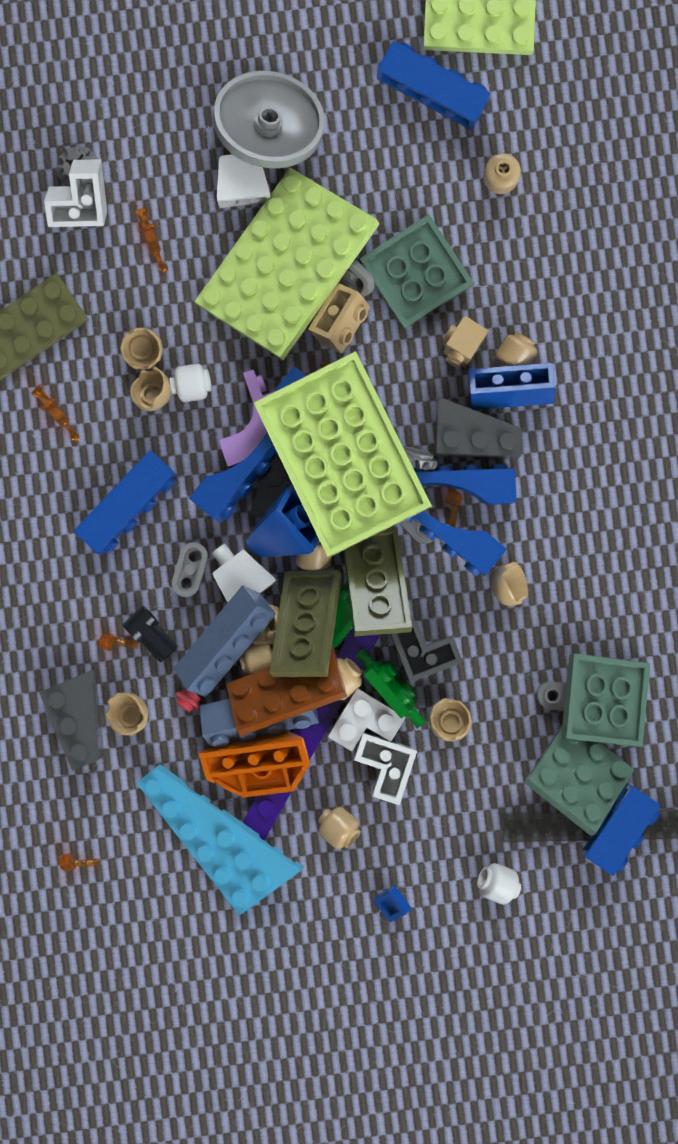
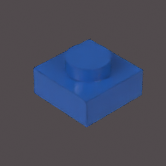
M396 886L378 894L373 899V902L389 923L406 915L412 909Z

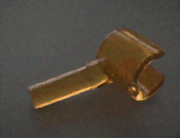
M450 489L444 503L452 506L449 525L456 528L457 512L462 502V495L460 492Z
M104 633L98 641V646L108 651H111L114 644L138 649L139 642L124 640L110 633Z
M67 853L58 858L60 868L64 871H70L77 867L99 866V859L75 861L73 853Z

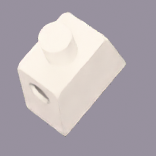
M232 153L231 155L219 157L217 185L219 208L260 204L271 199L263 167L242 161Z
M223 544L212 553L221 565L212 574L227 603L242 585L256 592L263 593L277 582L244 549L234 556L227 545Z

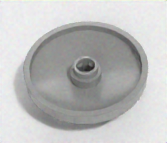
M253 71L233 78L220 90L215 101L213 123L221 143L237 158L259 167L285 168L301 163L316 151L323 136L325 116L322 105L316 95L299 80L273 71Z

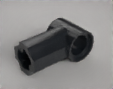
M142 605L122 626L161 663L175 651L178 645L159 626L160 623L153 614Z

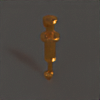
M147 208L134 211L135 216L139 217L142 225L138 229L139 234H144L151 254L155 255L159 270L162 272L168 271V265L163 264L161 259V248L153 230L156 228V224L149 223Z
M41 384L31 394L34 397H38L44 404L41 410H47L60 426L65 427L72 435L70 439L73 442H77L80 437L79 434L68 424L69 419L55 403L57 401L56 397L50 399L42 390L44 387Z

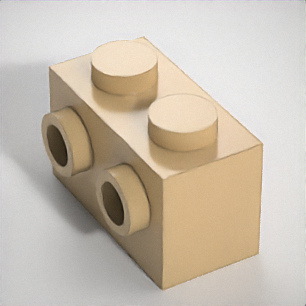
M338 283L324 302L308 330L320 344L342 354L345 348L352 342L356 330L361 322L366 319L371 307L358 291Z
M464 316L458 327L452 325L444 337L442 345L445 346L443 355L446 356L445 360L456 368L462 366L466 369L489 330Z

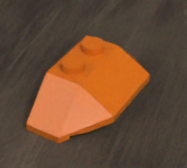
M287 730L278 735L268 734L256 737L251 741L229 743L225 747H211L199 753L206 780L212 783L216 782L224 789L242 798L292 792L296 789L310 766L303 737Z

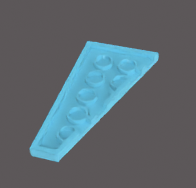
M161 764L137 782L140 789L239 916L304 868L299 862L296 861L294 863L283 855V851L278 847H272L263 841L258 833L230 813L215 807L203 794L200 796L187 786L186 782Z

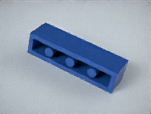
M393 40L377 69V80L473 131L487 106L491 94L484 85L478 82L471 83L467 81L458 71L443 68L437 60L427 55L424 57L419 55L410 45L404 42L399 44Z
M149 450L73 532L98 555L110 554L119 544L117 539L124 532L128 534L138 524L136 519L141 513L147 514L157 504L155 499L162 491L166 494L176 484L174 478L177 474L154 452Z

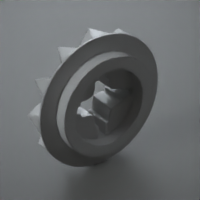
M76 145L72 148H65L62 155L58 156L57 167H55L60 181L65 186H70L69 172L71 165L69 162L72 163L73 160L98 159L97 155L88 147Z
M403 447L413 467L424 470L436 469L438 460L433 458V454L417 448Z

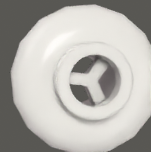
M200 364L179 366L175 369V377L170 378L172 394H178L182 402L203 400L207 397L208 392L212 391L209 370H204Z
M493 863L488 867H484L478 876L477 886L480 888L481 895L499 904L505 905L511 902L512 899L518 897L521 891L517 872L503 865Z

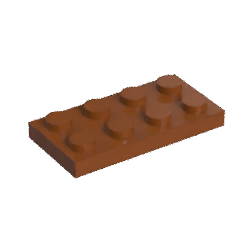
M333 646L328 677H272L269 672L270 667L226 683L236 730L240 736L347 697Z

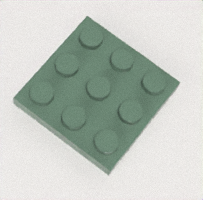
M429 214L359 258L361 265L372 275L375 287L403 330L474 285L469 274Z
M575 653L569 654L561 738L643 747L650 663Z
M562 723L524 783L592 836L598 831L634 772V769L600 742L561 738Z

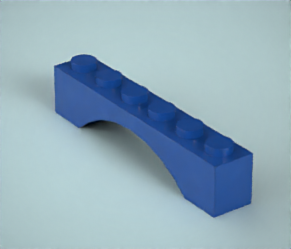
M293 366L277 386L276 391L306 377V375ZM268 432L253 452L243 461L221 473L206 476L189 499L214 520L221 523L223 520L229 519L236 510L235 505L241 497L245 498L253 489L252 483L258 476H263L268 471L271 465L270 461L277 453Z
M493 464L491 469L480 470V465H465L463 470L452 471V466H438L436 471L424 472V469L413 467L422 486H447L474 496L485 505L516 503L515 468L508 469V464Z
M425 511L406 519L409 523L413 519L422 526L419 531L433 541L435 537L444 544L442 549L455 559L458 555L466 561L464 567L476 577L479 573L486 576L507 550L506 547L486 531L454 528L438 521Z

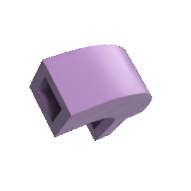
M254 369L243 373L253 401L252 419L241 432L219 440L229 469L247 458L267 433L254 402L272 393L262 395V392L267 390L262 375L256 377Z

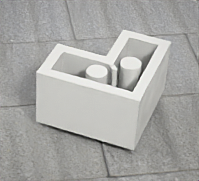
M101 159L73 160L69 172L70 186L48 188L44 200L48 227L104 226L107 205Z
M358 688L350 697L330 730L328 737L350 751H353L366 728L391 742L405 720V716L401 719L391 707Z
M367 732L362 734L354 755V761L379 768L372 790V797L400 805L417 750L395 741L390 742L385 738Z

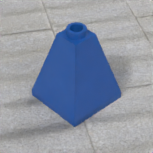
M291 481L258 521L245 541L248 549L259 557L310 554L314 551L319 541Z

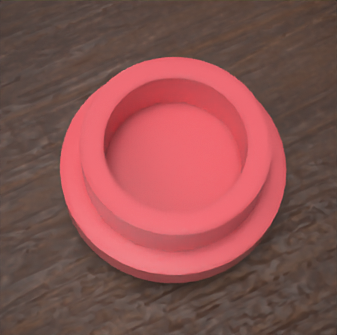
M186 688L176 693L177 705L189 713L192 709L195 711L200 709L199 704L202 699L197 694L188 691Z

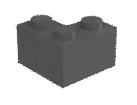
M416 620L411 621V632L390 634L410 683L463 663L453 636H448L426 645Z

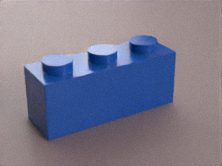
M553 363L468 369L470 409L479 410L554 404L556 385Z
M627 783L598 831L591 836L580 853L610 875L614 876L616 872L620 873L628 863L627 855L631 849H636L643 841L644 835L642 833L648 824L650 826L653 825L659 817L660 811L658 809L661 805Z

